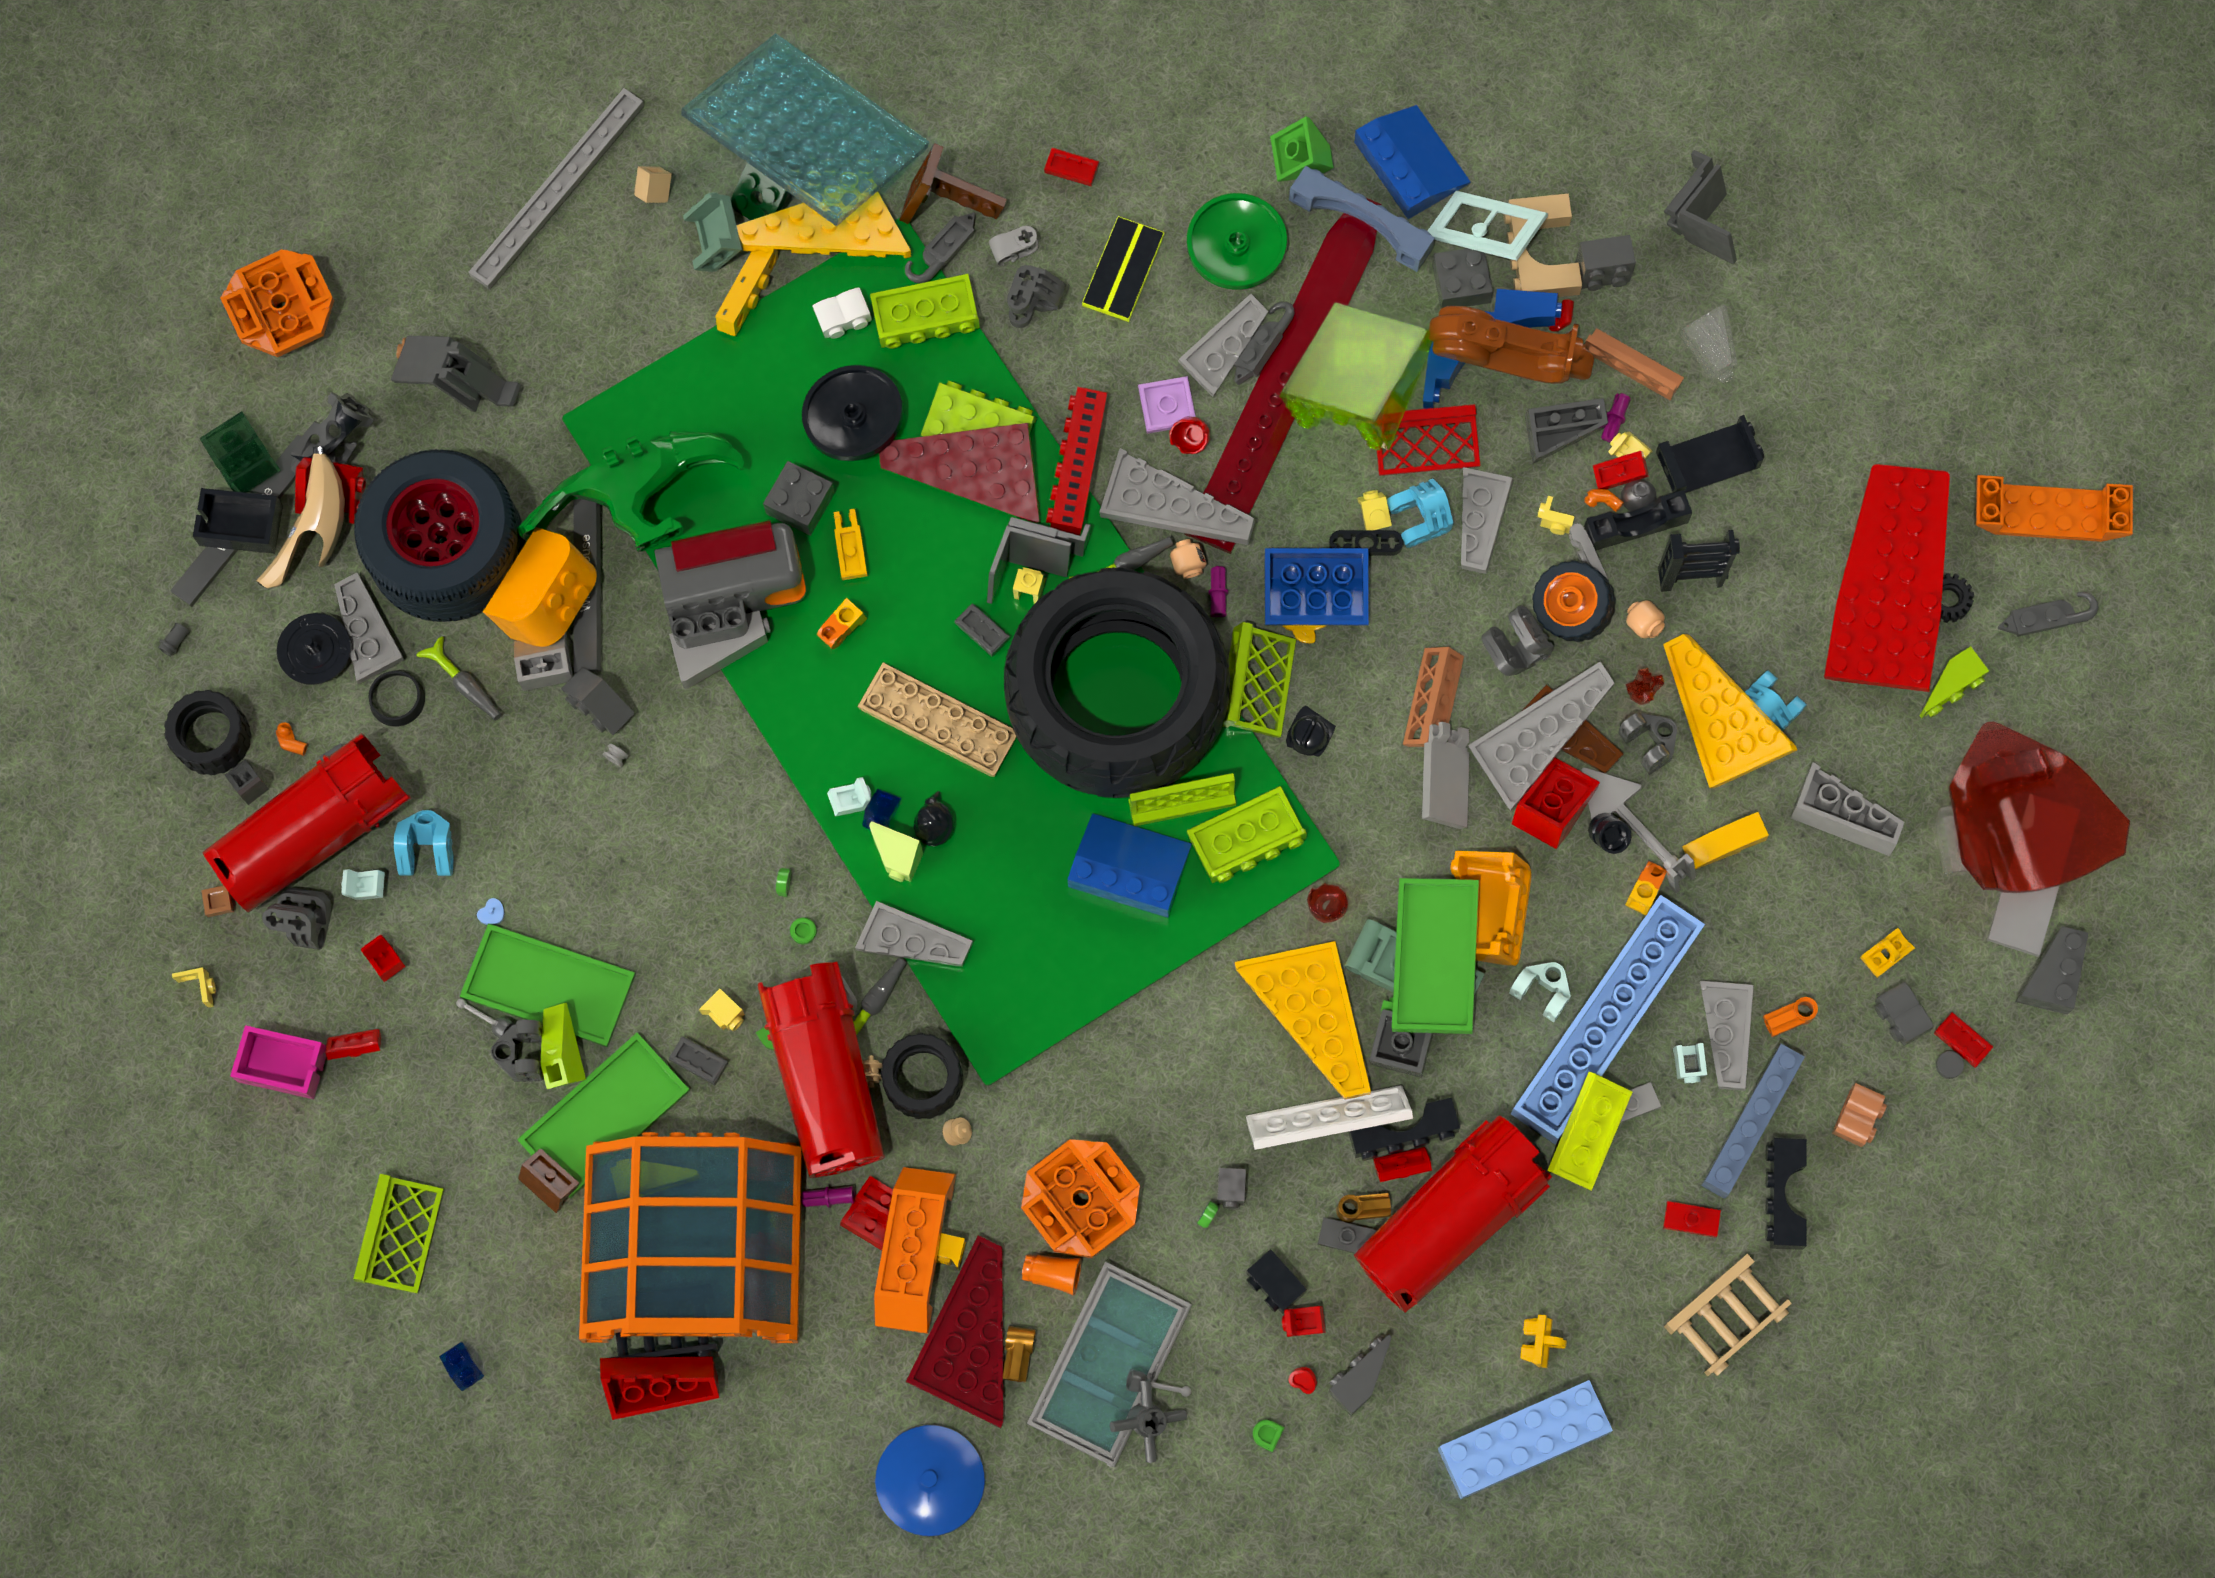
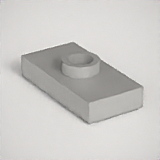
M1651 1082L1630 1090L1633 1093L1620 1123L1661 1108Z

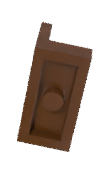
M541 1148L522 1164L518 1177L528 1189L555 1213L561 1209L563 1200L574 1192L579 1185L576 1179Z

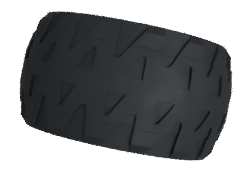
M1121 567L1103 568L1099 572L1078 574L1061 582L1055 589L1042 596L1027 612L1013 636L1006 655L1004 693L1007 712L1017 739L1026 753L1047 774L1060 783L1083 793L1105 798H1127L1132 793L1169 786L1190 772L1211 749L1221 731L1229 705L1230 669L1220 633L1202 606L1191 595L1165 578L1144 571V573ZM1108 633L1137 635L1159 646L1171 658L1179 673L1181 688L1171 709L1157 723L1145 730L1129 735H1103L1080 726L1063 711L1053 692L1056 674L1062 662L1073 649L1095 636Z

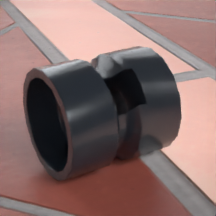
M1610 813L1598 814L1589 823V837L1608 853H1621L1631 843L1632 835L1628 825Z

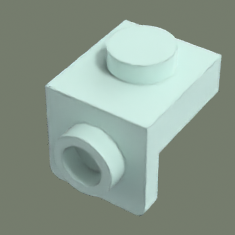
M863 777L857 778L854 784L832 788L827 793L835 816L864 811L871 800V790L865 784Z
M350 869L343 870L342 895L355 900L383 898L385 872L380 870L355 872Z

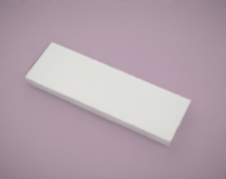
M1401 1085L1371 1091L1370 1095L1344 1100L1343 1097L1246 1116L1255 1150L1413 1119L1410 1104Z

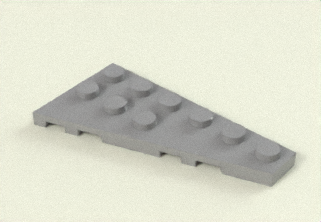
M1121 448L1119 449L1100 509V517L1245 545H1249L1255 524L1253 517L1230 505L1225 506L1214 500L1213 496L1207 493L1203 494L1195 490L1194 486L1161 469L1157 470L1147 465L1146 461L1128 455L1127 451Z

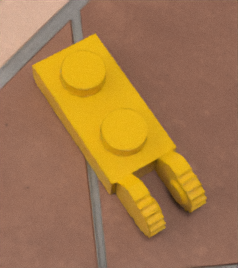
M855 509L849 510V519L852 526L842 528L840 512H834L836 525L834 532L842 580L868 576L861 530L857 522Z

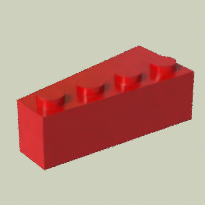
M713 1357L600 1358V1379L612 1420L719 1398L718 1375Z

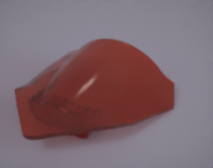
M1987 722L1983 724L1948 788L1953 808L1961 863L1983 890H1997L2004 893L2040 891L2081 878L2109 862L2126 855L2130 820L2080 766L2068 756L1999 723Z

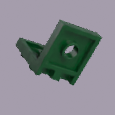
M782 143L749 156L730 199L732 208L750 221L778 212L782 209L790 189L813 180L819 170ZM756 191L762 194V203L757 201L755 197Z

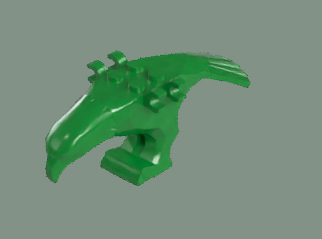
M670 431L668 436L650 440L643 444L634 436L626 440L628 444L626 451L617 454L612 446L602 450L604 454L602 461L594 463L560 482L542 501V504L517 528L518 534L521 538L528 540L536 527L546 530L553 519L572 500L582 499L608 508L615 527L629 534L635 542L637 551L642 552L683 534L680 522L672 519V517L664 519L657 525L645 520L643 516L645 505L654 494L668 484L679 472L693 466L708 463H726L743 470L744 461L742 455L725 438L712 433H679Z

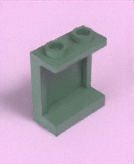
M716 192L708 193L683 215L684 221L696 223L702 253L692 261L694 270L717 271L742 250L730 196L719 195Z

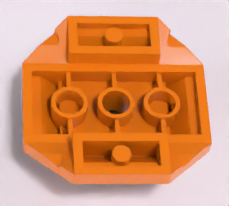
M282 249L236 270L227 289L224 290L220 297L242 344L275 357H280L323 337L334 304V299L313 256ZM286 302L282 308H276L279 303Z
M1069 1139L1027 1171L1021 1209L1054 1252L1093 1258L1135 1226L1140 1184L1107 1142ZM1083 1193L1089 1198L1088 1202L1083 1206L1076 1205L1073 1199L1077 1194Z

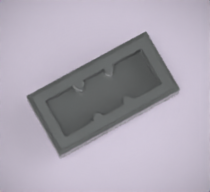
M973 603L954 621L963 632L991 657L1010 640V637Z
M683 1036L669 1057L671 1062L714 1086L728 1065V1061Z
M1323 1218L1317 1245L1355 1254L1376 1230Z

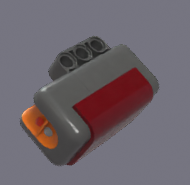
M771 520L723 529L671 541L672 546L654 550L671 631L676 644L684 649L742 637L749 629L748 613L797 604L806 595V586L792 529L784 523L772 524ZM734 619L741 620L737 625H730V622ZM710 624L716 625L711 631L704 630ZM684 630L690 631L686 636H679Z

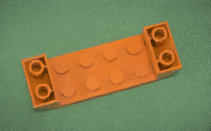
M1977 475L1976 525L1994 535L2103 542L2133 534V485L2106 484L2102 491L2009 485L2003 484L2004 477Z
M903 1167L893 1188L874 1293L875 1326L925 1334L929 1333L933 1310L929 1300L947 1201H952L956 1174Z

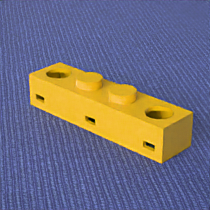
M774 249V252H765L763 250L751 251L715 316L717 330L736 337L749 311L756 307L759 293L762 289L765 290L769 283V275L778 260L777 249Z

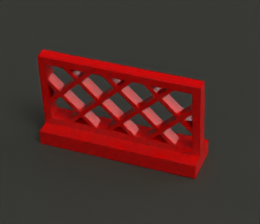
M1475 404L1374 413L1372 420L1379 476L1462 469L1463 467H1480ZM1470 423L1471 434L1466 440L1454 432L1459 424ZM1455 424L1452 429L1447 426ZM1434 426H1442L1448 431L1441 442L1429 434ZM1421 427H1429V428L1425 431V430H1424L1423 428H1421ZM1409 428H1416L1423 434L1415 445L1403 436ZM1398 429H1404L1401 433L1397 431ZM1390 430L1398 437L1389 447L1381 441L1380 431ZM1450 435H1453L1462 443L1454 454L1442 445ZM1425 437L1437 445L1429 456L1417 447ZM1471 437H1472V445H1470V444L1468 443V441L1471 439ZM1400 439L1411 447V450L1404 458L1392 450ZM1466 446L1473 452L1474 462H1463L1456 455ZM1382 447H1383L1384 449H1386V452H1385L1383 455H1382ZM1439 448L1451 457L1446 464L1439 465L1431 459ZM1414 450L1426 459L1421 466L1413 467L1406 461ZM1388 453H1391L1400 461L1395 469L1384 470L1383 459ZM1453 459L1458 462L1450 464ZM1428 461L1432 464V465H1429V466H1425V464H1426ZM1404 464L1407 468H1400V466Z

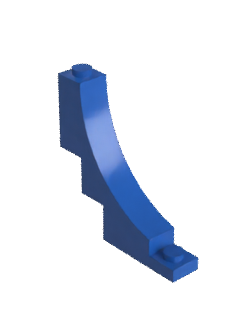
M1497 289L1494 312L1487 313L1492 315L1494 319L1528 328L1555 326L1556 318H1561L1562 303H1558V293ZM1431 340L1423 395V409L1434 408V404L1439 403L1441 388L1450 389L1456 376L1466 364L1434 354L1432 349L1433 341Z

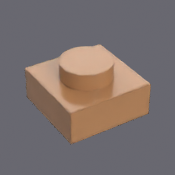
M224 885L201 890L205 915L207 917L234 912L231 894Z

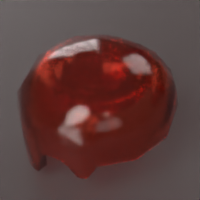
M1323 883L1320 887L1312 888L1309 891L1307 904L1310 913L1317 921L1331 923L1339 920L1346 914L1348 899L1346 893L1338 886ZM1330 900V902H1329V904L1327 905L1326 909L1323 910V905H1324V903H1325L1326 901Z

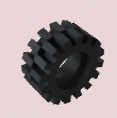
M1950 573L1945 574L1943 579V591L1950 590L1958 596V604L1956 606L1946 607L1942 604L1941 619L1944 620V623L1949 621L1953 623L1957 622L1958 619L1964 618L1974 602L1972 600L1974 592H1970L1972 586L1965 584L1967 581L1965 578L1959 580V575L1957 574L1953 577L1950 576Z

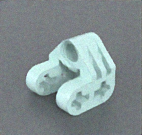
M1556 962L1526 967L1515 980L1509 994L1521 1001L1534 980L1537 979L1540 985L1551 992H1556L1543 1013L1544 1017L1555 1022L1571 997L1564 968ZM1550 970L1556 971L1560 979L1557 982H1550L1547 980L1545 973Z

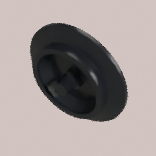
M322 613L305 614L294 619L282 631L277 643V659L282 670L294 681L306 685L322 684L335 678L345 668L351 653V641L345 627L334 617Z

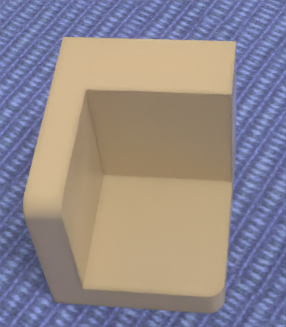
M638 166L635 196L646 203L668 202L672 174L661 167Z

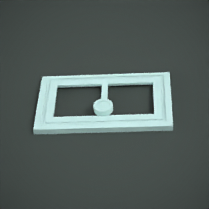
M1455 191L1428 229V232L1437 241L1517 261L1548 217V213ZM1462 204L1492 211L1484 223H1476L1472 226L1473 235L1445 228ZM1497 213L1527 219V222L1511 244L1482 237L1487 233V227Z

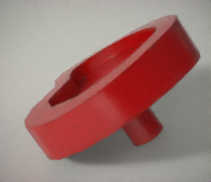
M1297 1368L1289 1376V1384L1294 1388H1300L1305 1394L1313 1393L1317 1387L1316 1376L1310 1368Z

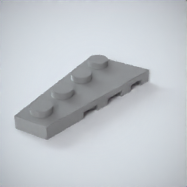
M1250 294L1180 357L1178 362L1213 397L1266 317L1268 310Z
M1463 467L1462 569L1487 574L1512 488V477Z
M876 901L855 950L963 967L973 941Z
M1700 981L1718 1088L1746 1091L1754 985Z

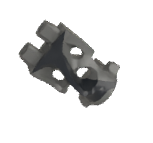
M331 392L328 397V403L332 408L328 417L322 423L314 421L301 437L291 453L294 459L290 470L296 473V467L304 457L312 458L313 447L325 446V454L331 462L346 464L357 445L356 442L353 441L351 443L346 439L355 428L367 427L373 423L375 419L368 413L370 408L353 399L348 393L338 396ZM332 424L336 425L339 429V434L336 437L331 436L329 433V427ZM314 434H318L320 437L317 444H312L310 441ZM343 446L345 448L344 454L336 457L335 450Z

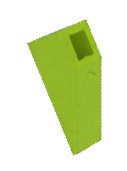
M1971 646L1948 661L1919 715L1921 719L1928 714L1931 718L1944 709L1942 705L1948 701L1952 704L1957 702L1965 695L1963 693L1970 687L1972 690H1975L1986 682L1984 678L1989 670Z
M567 1003L543 1010L540 1064L547 1089L586 1080Z

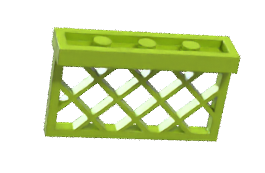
M1242 622L1233 628L1228 658L1230 669L1229 705L1223 721V727L1233 726L1280 738L1296 639L1252 627L1253 624ZM1253 635L1261 637L1266 647L1258 652L1252 644ZM1277 642L1288 644L1287 653L1282 658H1280L1273 647ZM1266 649L1269 650L1276 661L1268 667L1259 655ZM1255 658L1262 669L1255 676L1248 669V662ZM1277 664L1283 672V679L1279 682H1276L1269 669ZM1263 673L1272 685L1264 692L1255 679ZM1249 682L1258 693L1250 701L1244 693V687ZM1272 689L1280 697L1279 703L1274 707L1265 695ZM1258 698H1261L1268 711L1260 716L1251 704ZM1245 707L1248 708L1254 718L1250 723L1239 721L1240 712ZM1270 713L1276 721L1275 730L1267 728L1261 718Z
M1231 773L1130 794L1128 801L1133 825L1139 826L1236 806L1234 774Z
M379 1175L353 1278L354 1281L418 1294L443 1188L397 1179L389 1175ZM394 1186L406 1187L411 1196L398 1204L392 1195ZM411 1188L418 1189L420 1191L414 1194ZM425 1191L437 1193L434 1204L424 1210L417 1196ZM414 1199L421 1212L408 1220L400 1207ZM392 1200L395 1206L389 1209L390 1202ZM397 1209L405 1222L391 1230L386 1222L388 1214ZM432 1210L431 1218L427 1215V1212ZM424 1215L429 1223L428 1230L417 1235L410 1223ZM407 1225L415 1238L401 1246L393 1233ZM385 1226L388 1230V1233L382 1236ZM391 1235L398 1248L384 1256L379 1248L380 1242ZM426 1235L425 1242L423 1245L420 1239ZM417 1241L423 1249L422 1255L411 1262L403 1249ZM401 1251L408 1264L394 1272L387 1259ZM379 1252L382 1258L376 1261L377 1254ZM420 1261L418 1271H416L413 1265ZM385 1262L392 1274L383 1280L372 1278L374 1267ZM411 1267L416 1275L414 1287L403 1285L397 1275ZM395 1278L397 1283L389 1282V1280Z

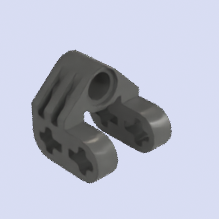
M1024 265L1018 268L1007 296L1010 323L1016 328H1024L1030 324L1035 310L1041 312L1057 310L1066 287L1065 283L1041 268L1031 265ZM1026 275L1031 276V280L1023 281L1022 278H1025ZM1024 313L1026 318L1022 317L1020 321L1016 320V315L1014 314Z
M1521 605L1508 615L1511 625L1520 638V641L1515 646L1510 645L1504 633L1497 627H1491L1481 637L1495 665L1506 676L1517 675L1535 666L1536 662L1542 659L1543 661L1547 660L1554 648L1552 642H1548L1549 637L1547 634H1543L1544 629L1542 625H1538L1531 612Z
M1637 712L1620 725L1618 733L1627 744L1647 730L1650 731L1649 735L1657 746L1647 752L1641 762L1650 775L1672 760L1677 726L1672 719ZM1662 727L1668 728L1671 735L1662 737L1657 730Z
M298 888L286 889L279 896L278 904L270 905L263 913V923L271 930L286 932V937L294 946L322 949L331 918L330 899L326 894L319 891Z
M518 1020L516 1025H512L491 1048V1056L514 1082L542 1081L543 1079L540 1062L534 1059L518 1060V1047L516 1043L542 1042L543 1025L540 1021ZM502 1049H511V1054L508 1058H498V1054Z

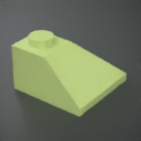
M871 821L869 827L884 867L887 873H889V877L899 882L904 880L911 882L923 856L920 841Z

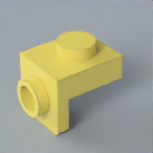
M1631 432L1618 433L1611 441L1610 445L1612 448L1608 451L1611 455L1621 457L1641 450L1644 453L1645 460L1652 453V450Z
M1378 490L1364 492L1362 497L1357 498L1361 506L1366 530H1377L1392 526L1387 499L1382 492L1378 493Z
M1548 496L1546 503L1541 502L1537 516L1542 518L1540 526L1549 528L1554 534H1569L1574 516L1551 511L1553 497Z

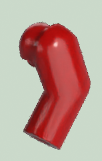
M1569 299L1562 300L1561 318H1556L1555 326L1549 327L1550 331L1559 332L1571 324L1574 301Z

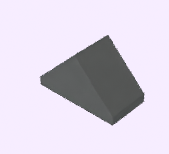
M246 759L225 774L233 788L248 805L269 790Z

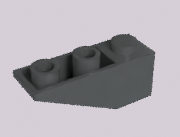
M1390 1334L1385 1338L1380 1335L1369 1345L1372 1350L1365 1357L1359 1354L1349 1364L1352 1367L1345 1375L1340 1372L1329 1382L1332 1386L1329 1389V1393L1350 1416L1372 1396L1392 1338Z

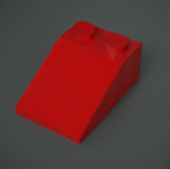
M1554 758L1517 804L1512 825L1557 849L1572 830L1600 782Z

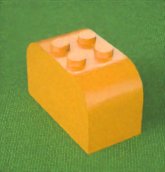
M536 527L483 613L511 639L539 647L550 646L565 634L592 591L597 579L596 569L566 537Z

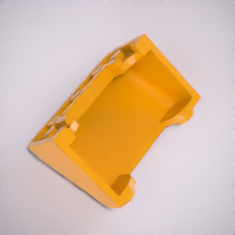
M1455 851V857L1450 866L1451 873L1458 880H1479L1476 961L1516 966L1521 954L1531 885L1530 866L1515 853Z

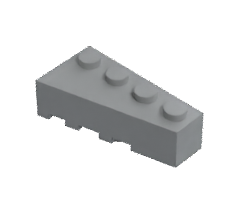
M1813 762L1806 775L1791 819L1890 856L1897 845L1905 822L1878 804H1872L1863 798V794L1857 790L1852 791L1840 783V779L1834 775H1828L1820 769L1819 765Z

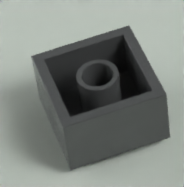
M1630 235L1580 242L1575 263H1579L1582 281L1581 289L1587 288L1589 291H1595L1605 285L1622 287L1627 282H1630L1636 263Z
M1467 248L1434 253L1432 267L1440 309L1446 306L1468 307L1491 302L1493 292L1484 252Z
M787 461L763 503L767 515L811 536L835 494L833 483Z
M1382 1009L1369 1059L1370 1065L1422 1078L1433 1033L1392 1032V1011Z

